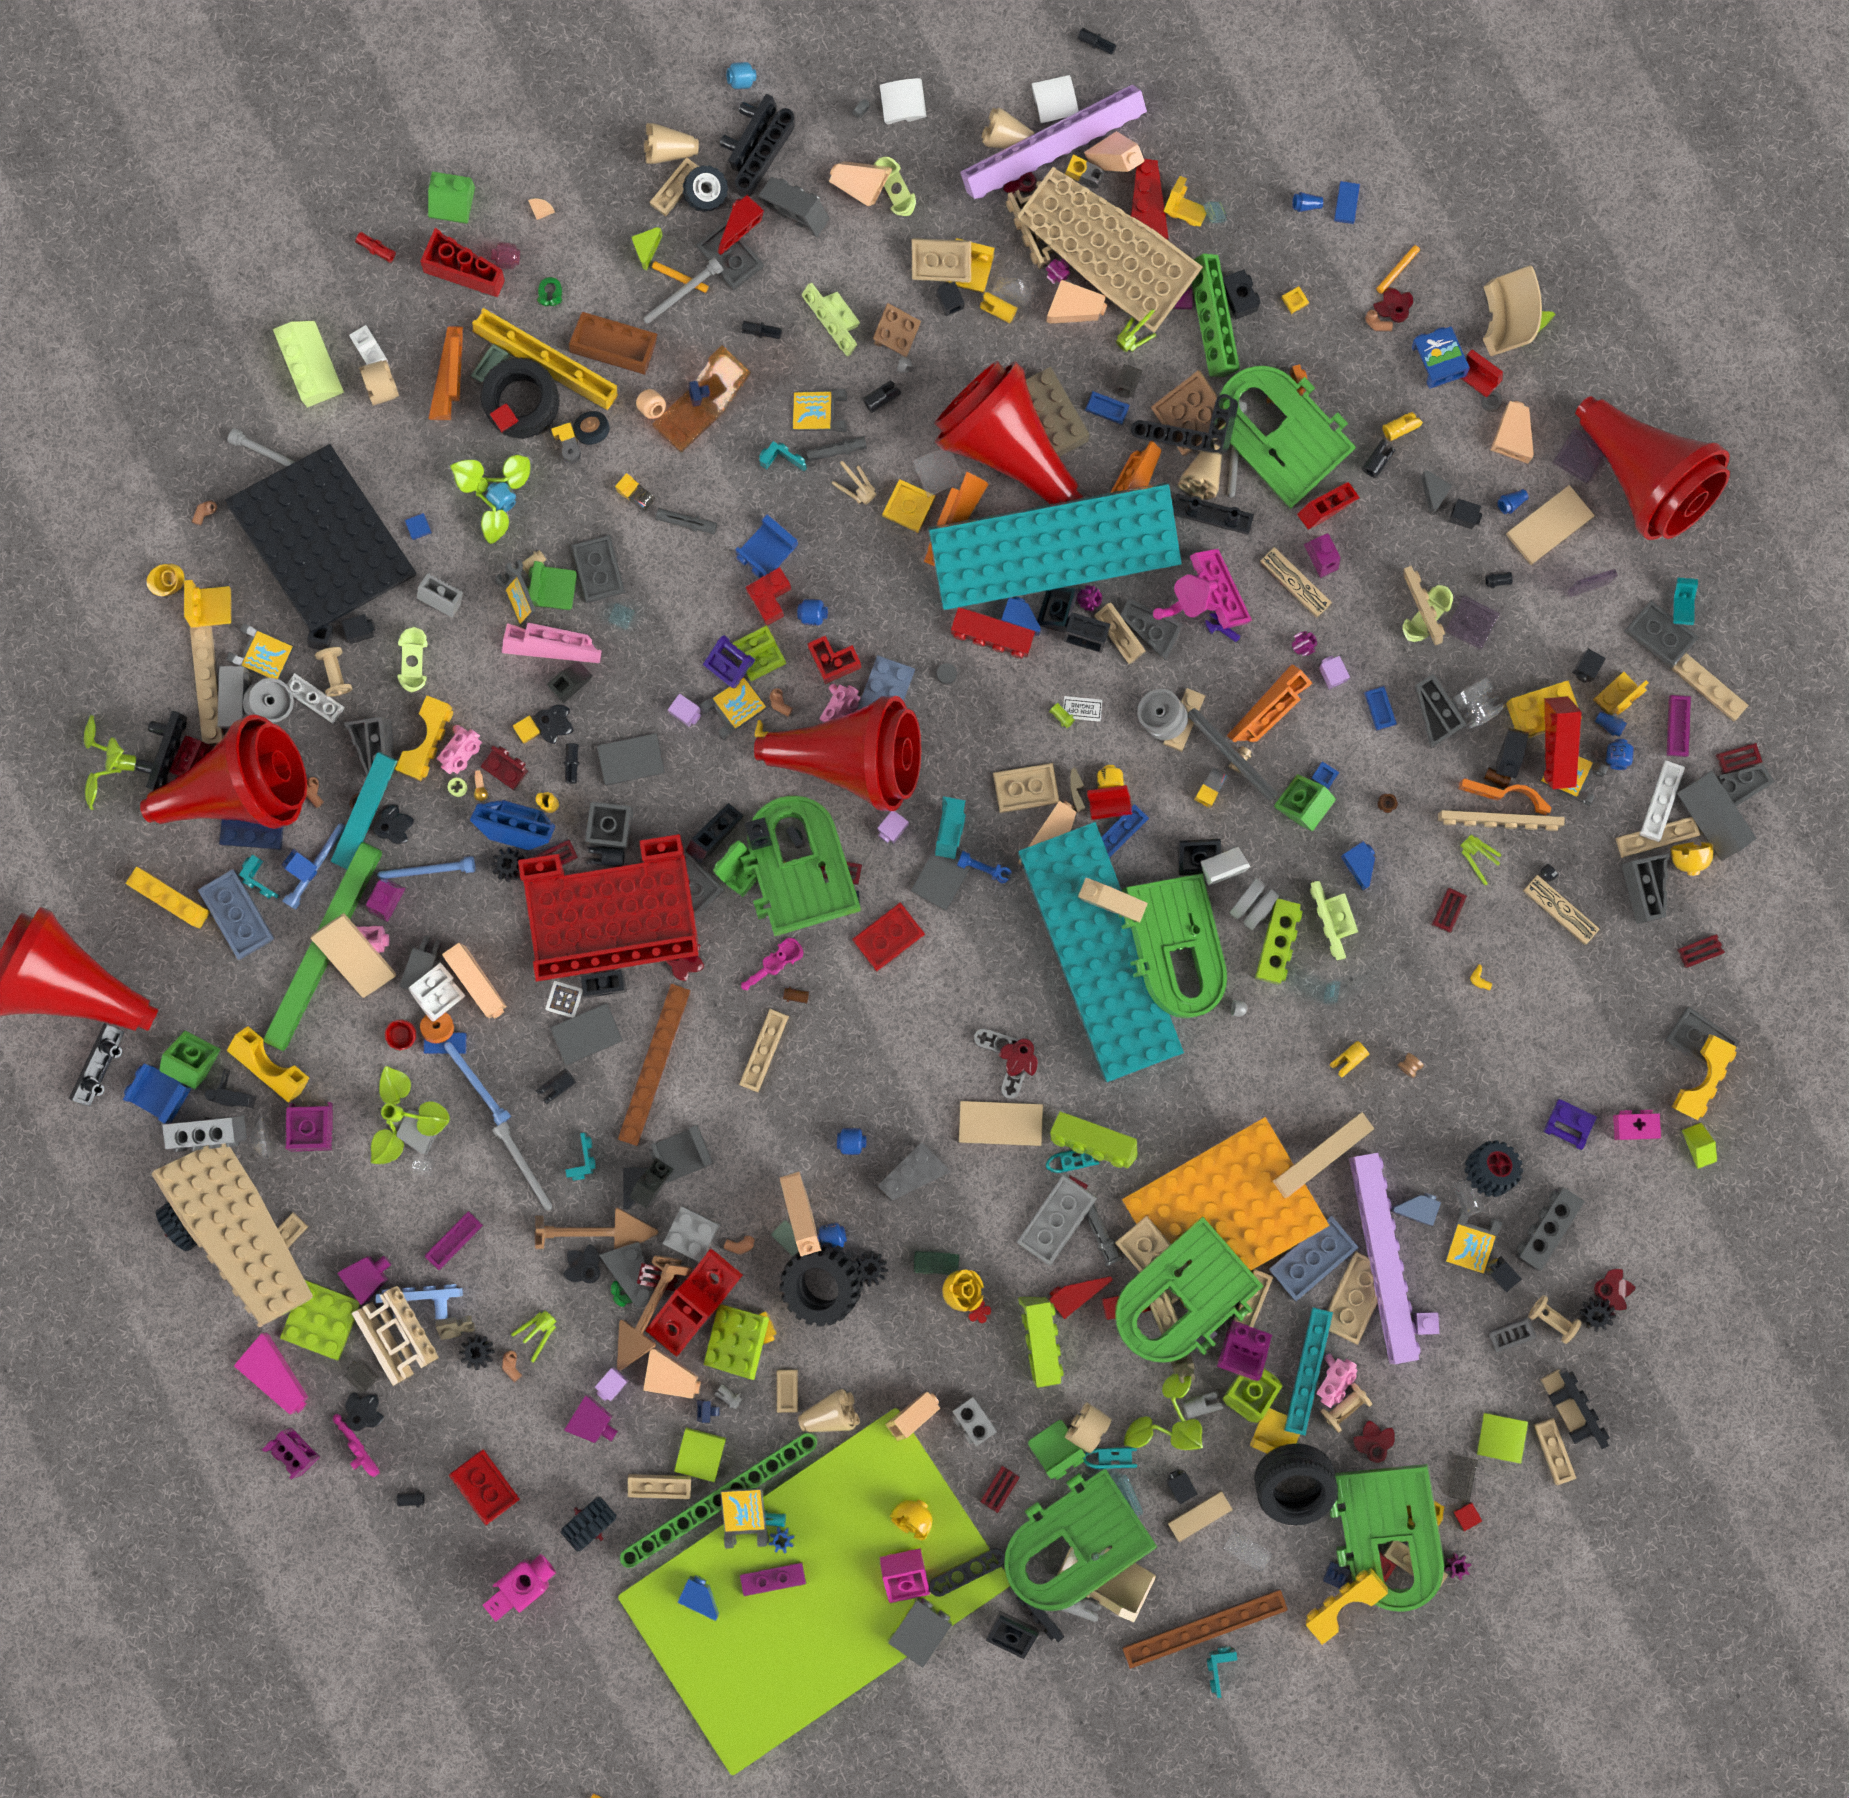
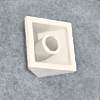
M1239 847L1201 861L1207 886L1241 874L1250 867Z

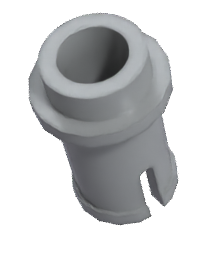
M723 1384L719 1387L718 1392L715 1393L716 1397L730 1405V1409H736L743 1400L740 1398V1394L736 1395Z

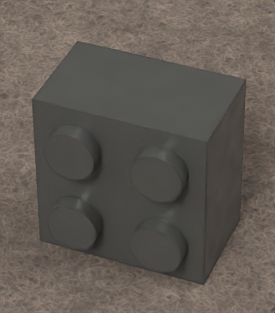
M590 802L585 842L591 846L629 850L634 809L631 806Z

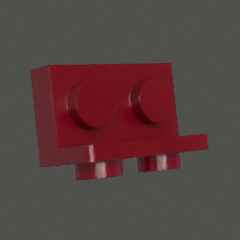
M185 735L169 772L177 776L184 774L214 747Z
M492 746L491 753L480 767L514 791L528 773V770L524 768L526 764L517 757L514 760L508 756L510 752L499 746V748Z

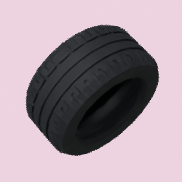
M521 357L506 359V361H501L493 369H490L481 385L480 400L487 418L495 429L501 432L490 416V413L500 408L499 400L501 393L512 382L526 380L539 386L541 391L539 404L529 414L516 417L518 422L501 433L512 438L524 439L525 437L537 436L543 430H547V427L549 428L550 424L555 420L560 405L556 384L547 369L536 361Z
M1294 1443L1277 1447L1260 1460L1255 1470L1254 1480L1259 1505L1267 1516L1277 1522L1295 1526L1315 1522L1326 1515L1337 1500L1338 1485L1331 1460L1325 1453L1313 1446ZM1296 1475L1310 1476L1317 1480L1312 1487L1299 1493H1283L1275 1488L1279 1482Z

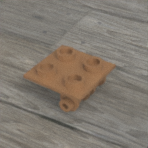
M887 303L873 336L874 344L879 347L884 345L907 357L921 321Z

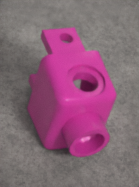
M541 1553L532 1561L528 1558L523 1559L493 1585V1587H499L500 1590L485 1602L483 1607L495 1622L513 1607L520 1613L548 1589V1580L556 1574L555 1569ZM521 1575L530 1577L531 1586L522 1584Z

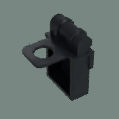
M224 1068L220 1086L217 1090L209 1089L205 1092V1098L208 1101L229 1107L244 1106L254 1109L256 1096L226 1090L230 1069Z

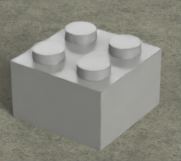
M681 1206L663 1244L700 1262L706 1255L720 1224Z

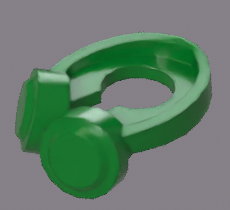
M553 277L543 279L538 287V303L545 307L559 305L563 301L561 298L562 287L560 282ZM549 283L556 286L551 300H548V293L545 292V286Z
M614 1281L611 1285V1294L614 1295L613 1300L621 1307H624L627 1303H632L627 1294H620V1291L624 1289L618 1281Z

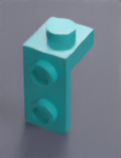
M773 441L768 449L765 447L759 455L760 465L766 470L778 454L801 470L805 471L807 469L805 459L798 454L793 455L788 451L789 448L781 442L777 444Z
M1677 577L1673 603L1674 624L1694 625L1695 596L1698 588V579Z
M254 855L246 858L242 864L243 869L239 876L244 878L242 882L251 888L257 886L261 889L259 893L269 899L271 896L278 898L279 895L253 879L264 861Z
M585 1132L580 1133L586 1166L565 1169L566 1178H572L573 1181L585 1179L584 1175L593 1174V1169L596 1168L595 1158L590 1155V1148H593L592 1139Z
M1230 1646L1218 1647V1651L1209 1652L1210 1658H1206L1208 1671H1212L1213 1679L1210 1680L1211 1692L1215 1693L1217 1698H1222L1217 1663L1238 1660L1236 1650L1234 1648L1231 1649Z

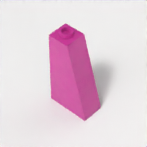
M261 1333L236 1362L234 1367L288 1414L300 1413L307 1405L305 1401L308 1395L268 1333Z

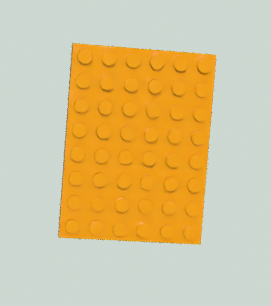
M1266 1117L1122 1199L1136 1224L1148 1216L1171 1244L1198 1219L1204 1217L1250 1271L1330 1226L1306 1184L1289 1197L1284 1198L1273 1183V1180L1294 1164Z

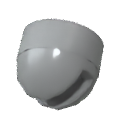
M901 356L896 371L908 373L911 369L907 366H912L911 360Z
M1233 1000L1231 1015L1236 1017L1245 1015L1247 1005L1243 1001Z

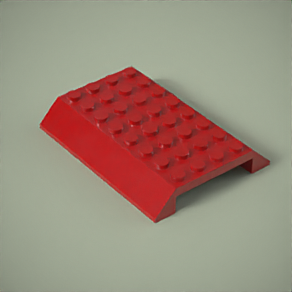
M680 834L639 841L642 861L644 863L565 875L559 854L518 860L520 878L524 882L535 956L533 967L536 982L699 956L698 935L687 863Z

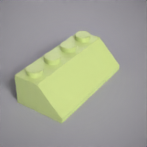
M315 321L289 322L273 329L300 398L307 408L344 393Z

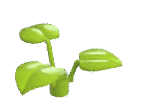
M513 455L507 458L502 469L504 478H483L484 468L482 464L472 459L461 460L450 465L457 487L465 493L476 492V496L480 497L492 509V511H486L481 519L483 535L490 544L495 543L505 534L509 526V518L505 511H496V507L482 493L487 490L488 482L507 481L508 486L512 489L523 486L530 474V460L528 457Z
M90 714L84 730V745L88 749L91 745L106 751L107 755L105 762L106 771L90 773L85 785L86 802L89 808L94 810L92 805L97 794L98 777L111 773H121V770L134 771L136 756L122 754L124 750L118 745L114 737L109 739L107 747L97 744L94 740L96 727L94 715Z
M388 1066L384 1067L381 1074L379 1093L383 1102L386 1103L381 1109V1115L387 1120L386 1123L390 1125L392 1131L383 1129L374 1135L371 1143L370 1160L373 1164L390 1163L396 1160L403 1151L404 1142L396 1137L397 1130L392 1122L400 1121L403 1116L418 1119L417 1129L421 1134L434 1136L440 1133L450 1120L447 1110L436 1102L429 1101L421 1104L419 1115L403 1112V1109L397 1106V1104L400 1103V1098H405L409 1094L411 1082L405 1073Z
M1172 1374L1165 1380L1162 1387L1163 1395L1166 1398H1171L1181 1422H1176L1173 1425L1172 1432L1158 1425H1152L1150 1417H1141L1136 1419L1126 1431L1124 1446L1131 1448L1145 1446L1153 1437V1429H1157L1171 1436V1444L1176 1449L1194 1450L1203 1448L1201 1423L1196 1419L1186 1421L1176 1403V1398L1184 1397L1189 1391L1191 1385L1190 1376H1185L1183 1378L1184 1383H1181L1178 1374Z

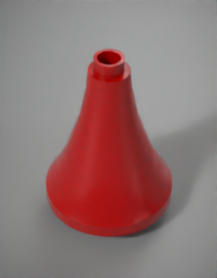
M999 361L993 362L974 378L936 419L934 424L941 432L935 439V443L943 451L955 453L989 466L1017 480L1049 504L1083 498V495L1077 490L1079 484L1069 473L1051 445L1034 408L1026 383L1024 369L1016 361L1010 363L1005 368Z
M1593 396L1587 397L1576 409L1575 415L1580 418V425L1607 458L1627 497L1635 520L1636 530L1647 540H1655L1662 536L1666 539H1671L1686 531L1710 509L1726 487L1730 477V471L1727 469L1730 455L1720 444L1681 437L1642 423L1620 411L1604 399L1597 401Z
M884 695L853 713L814 726L788 731L768 732L765 737H757L754 743V756L757 761H764L767 766L785 768L812 775L843 788L870 803L879 811H895L901 806L904 799L911 797L916 788L921 766V734L917 717L911 709H907L905 702L899 696Z
M249 715L236 720L218 744L187 772L150 792L147 798L141 801L140 811L143 818L149 823L164 824L174 821L205 818L240 820L260 824L272 829L281 828L297 820L302 804L306 799L307 777L304 763L295 743L281 727L262 716Z
M40 907L34 917L22 912L0 950V1017L15 1014L57 1015L87 1018L136 1031L137 1027L149 1031L159 1009L149 1005L150 1000L129 988L98 964L73 940L58 922L54 913L44 907Z

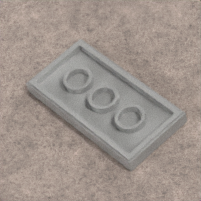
M1063 1174L1017 1243L1051 1266L1095 1203L1097 1197Z

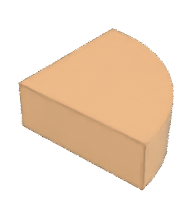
M528 200L537 220L555 213L553 207L545 200Z

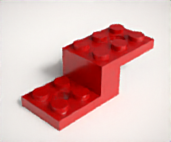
M711 1248L690 1276L673 1293L645 1331L678 1357L701 1326L713 1315L743 1274ZM711 1273L716 1274L719 1281H715L711 1277ZM669 1325L675 1326L677 1332L671 1331Z

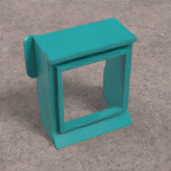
M943 796V812L936 842L935 856L955 859L966 814H964L966 800Z

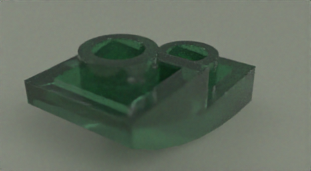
M915 1252L914 1273L950 1275L959 1268L958 1254Z

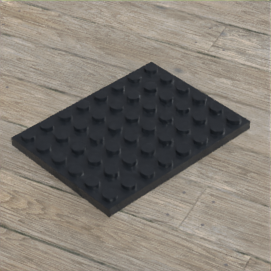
M331 444L224 500L226 506L311 633L416 576V571Z

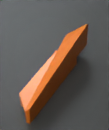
M449 326L447 328L429 420H451L452 401H460L463 327Z
M1150 441L1147 448L1142 452L1136 450L1130 455L1110 493L1148 486L1161 454V449L1153 441Z
M966 472L960 490L951 488L936 526L968 520L986 490L988 482ZM930 542L924 562L935 566Z
M1292 664L1232 729L1227 737L1233 742H1257L1301 700L1297 695L1309 687L1312 682L1301 669Z

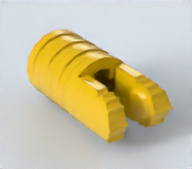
M984 292V301L980 303V308L1010 324L1018 307L989 292Z
M1410 412L1383 425L1382 429L1387 440L1391 442L1420 427L1423 422L1413 412Z
M552 793L537 794L536 802L542 810L547 813H553L558 809L559 801Z
M1356 1041L1332 1061L1330 1066L1335 1069L1346 1060L1348 1063L1338 1073L1342 1078L1369 1055V1052L1359 1041Z

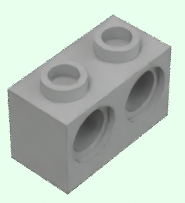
M973 1396L952 1410L954 1413L952 1419L958 1427L963 1426L966 1431L963 1435L970 1445L974 1443L977 1447L997 1432ZM964 1408H970L973 1411V1415L969 1419H964L961 1416V1411ZM977 1425H981L985 1429L984 1434L979 1437L973 1434V1428Z

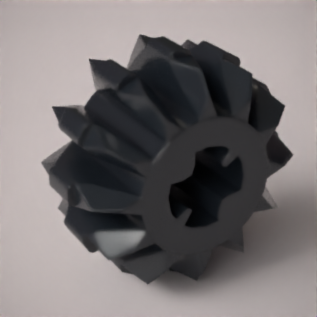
M507 847L506 853L500 849V857L495 854L493 855L497 862H491V866L497 867L492 871L493 874H499V880L505 877L506 882H510L511 876L515 881L518 880L516 875L517 873L520 874L518 860H523L525 857L523 855L518 856L519 851L517 849L513 853L510 847ZM508 860H509L510 862L513 861V863L510 864V865H511V868H510V869H508L507 867H505V866L507 865V864H506V861H508Z
M874 1251L870 1252V1258L868 1259L867 1254L864 1252L862 1253L864 1261L858 1257L856 1258V1261L861 1264L857 1268V1270L860 1269L863 1276L860 1282L863 1283L865 1279H868L867 1286L870 1287L871 1280L874 1279L875 1285H879L877 1277L885 1280L886 1277L880 1274V1272H888L887 1268H881L882 1265L887 1264V1261L878 1262L882 1257L881 1254L876 1259H873ZM869 1263L875 1264L873 1267L876 1266L877 1269L872 1272V1275L867 1274L868 1271H865V1266H869Z
M1590 1296V1303L1583 1301L1582 1305L1584 1308L1579 1310L1580 1314L1583 1315L1581 1322L1586 1323V1328L1588 1329L1594 1326L1595 1332H1598L1599 1327L1606 1331V1324L1612 1326L1613 1321L1611 1319L1616 1318V1313L1613 1312L1615 1307L1614 1305H1609V1299H1605L1602 1302L1601 1296H1598L1597 1301H1594L1593 1297ZM1598 1311L1601 1316H1597L1594 1312Z
M476 1334L474 1340L471 1336L467 1337L468 1344L465 1342L461 1343V1346L466 1349L459 1351L460 1355L465 1354L466 1356L461 1359V1362L469 1361L467 1364L468 1369L474 1364V1369L479 1370L480 1364L483 1368L488 1367L486 1361L493 1362V1358L488 1355L495 1354V1350H489L488 1348L493 1345V1342L485 1344L488 1339L487 1336H484L480 1341V1335ZM479 1347V1352L481 1353V1356L479 1355L475 1357V1352L473 1351V1349H477Z

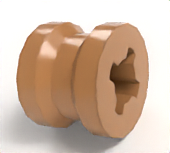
M1407 1053L1406 1059L1400 1062L1398 1067L1406 1075L1414 1078L1417 1070L1422 1069L1424 1065L1414 1055Z

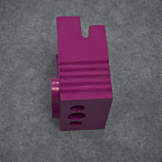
M327 1102L328 1106L294 1107L293 1103H289V1107H286L287 1145L285 1149L290 1152L332 1151L333 1103Z
M1233 1320L1226 1332L1217 1367L1259 1381L1264 1370L1272 1334Z
M292 1427L282 1430L274 1440H271L262 1449L263 1452L272 1451V1456L286 1465L285 1468L291 1474L289 1477L291 1480L302 1476L320 1458Z

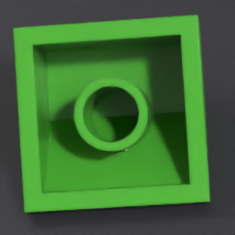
M432 171L428 189V217L468 224L475 190L472 179Z
M1297 774L1274 807L1298 825L1313 831L1336 798L1325 786Z
M184 1031L162 1054L159 1071L195 1090L208 1075L221 1049Z

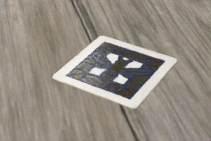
M554 981L546 1010L571 1018L575 1017L583 990Z

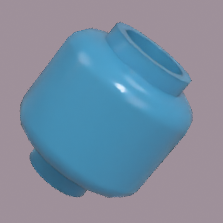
M734 62L730 65V68H727V83L731 84L734 89H749L753 81H756V70L752 69L751 64L748 62Z
M494 482L487 488L486 498L496 507V511L503 510L507 512L516 504V494L505 482Z

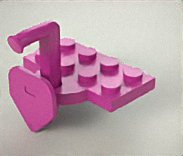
M1219 549L1191 555L1190 559L1198 575L1188 574L1179 579L1174 587L1179 601L1169 608H1156L1153 611V617L1156 620H1160L1165 617L1174 616L1184 610L1187 616L1196 617L1208 609L1216 612L1218 621L1223 629L1244 625L1252 621Z

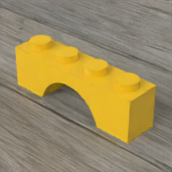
M426 695L419 715L426 722L427 736L418 748L402 751L395 768L398 773L418 781L426 778L430 768L428 766L430 759H434L437 753L436 745L445 735L444 726L446 722H450L453 716L452 707L448 703Z
M137 866L125 883L196 928L200 929L211 913L197 902L184 896Z
M249 1026L235 1034L227 1049L232 1056L288 1103L302 1093L310 1079L295 1065L283 1068L274 1064L265 1053L263 1038Z
M1709 1034L1700 1051L1707 1062L1708 1071L1706 1078L1695 1088L1680 1089L1672 1108L1696 1120H1699L1700 1117L1702 1118L1708 1108L1706 1104L1709 1099H1713L1717 1092L1716 1085L1719 1080L1722 1081L1727 1073L1726 1066L1736 1056V1046Z
M1372 1568L1368 1571L1362 1570L1357 1574L1354 1582L1344 1584L1339 1589L1340 1593L1335 1597L1333 1595L1329 1596L1324 1600V1605L1318 1610L1314 1608L1307 1614L1306 1626L1322 1645L1339 1632L1337 1615L1343 1606L1351 1602H1363L1372 1607L1388 1594V1587Z

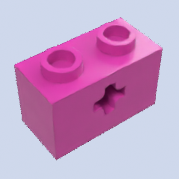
M1632 1110L1619 1111V1115H1613L1615 1140L1661 1138L1660 1113L1653 1114V1110H1640V1114H1632ZM1633 1123H1640L1641 1127H1634Z

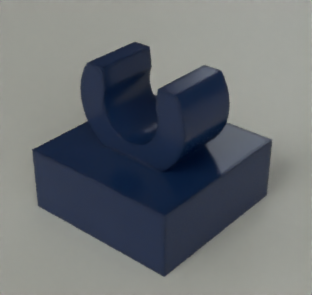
M698 381L689 382L688 389L693 407L701 405L702 398L709 397L708 385L699 387Z
M697 1400L698 1422L710 1423V1416H720V1407L711 1406V1401Z
M1330 1561L1322 1581L1340 1589L1346 1584L1351 1570L1339 1567V1564Z

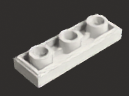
M295 673L287 683L294 698L332 724H334L345 708ZM316 695V699L311 701V697Z

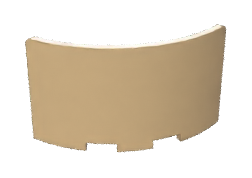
M1529 265L1491 279L1483 287L1489 304V312L1493 313V321L1489 322L1487 333L1483 338L1490 356L1531 343L1539 331L1542 316L1541 294L1535 271Z
M1070 1547L1057 1576L1079 1561L1074 1554L1073 1547ZM1106 1548L1100 1553V1555L1102 1556L1110 1549ZM1094 1555L1093 1560H1098L1100 1555ZM1134 1563L1086 1597L1094 1598L1099 1601V1604L1118 1616L1135 1622L1156 1576Z

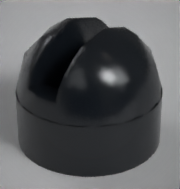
M1546 864L1541 870V878L1544 881H1553L1559 876L1550 864Z

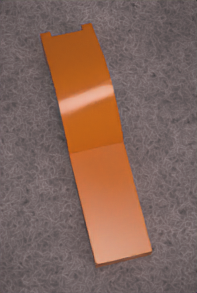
M1465 778L1459 783V790L1496 801L1500 800L1508 792H1520L1531 799L1536 813L1547 815V813L1551 812V807L1534 789L1526 785L1516 784L1501 790Z

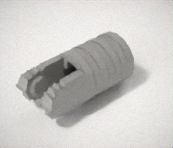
M1218 1391L1183 1400L1182 1405L1186 1418L1189 1419L1223 1409L1221 1403L1208 1406L1205 1403L1206 1401L1218 1398Z
M1083 1598L1073 1606L1062 1609V1611L1096 1622L1098 1621V1614L1092 1611L1100 1610L1101 1605Z

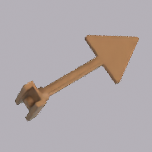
M618 1207L615 1208L614 1227L545 1226L544 1217L535 1216V1249H544L545 1238L613 1236L615 1250L636 1242L640 1244L658 1234V1229Z
M658 1255L654 1256L651 1263L662 1270L661 1279L636 1328L625 1320L619 1321L617 1370H623L656 1347V1343L646 1337L643 1332L674 1275L690 1276L692 1273V1267L680 1265L682 1260Z

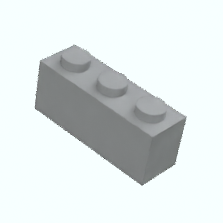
M219 666L217 726L223 730H229L236 720L247 716L243 707V698L248 689V684H251L252 678L251 673L244 666Z

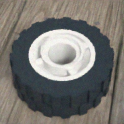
M701 165L694 168L685 177L683 195L686 202L691 207H694L695 210H701L702 212L712 211L718 208L727 197V180L724 178V174L718 171L719 169L713 168L710 165ZM701 184L708 185L709 193H704L701 190Z

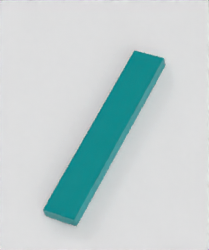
M377 752L331 862L348 869L358 847L366 836L397 764V760Z
M1313 1307L1311 1309L1285 1423V1431L1306 1435L1333 1312Z

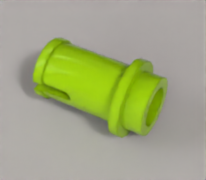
M1059 703L1055 704L1049 711L1062 723V727L1069 728L1075 722L1074 715H1070Z

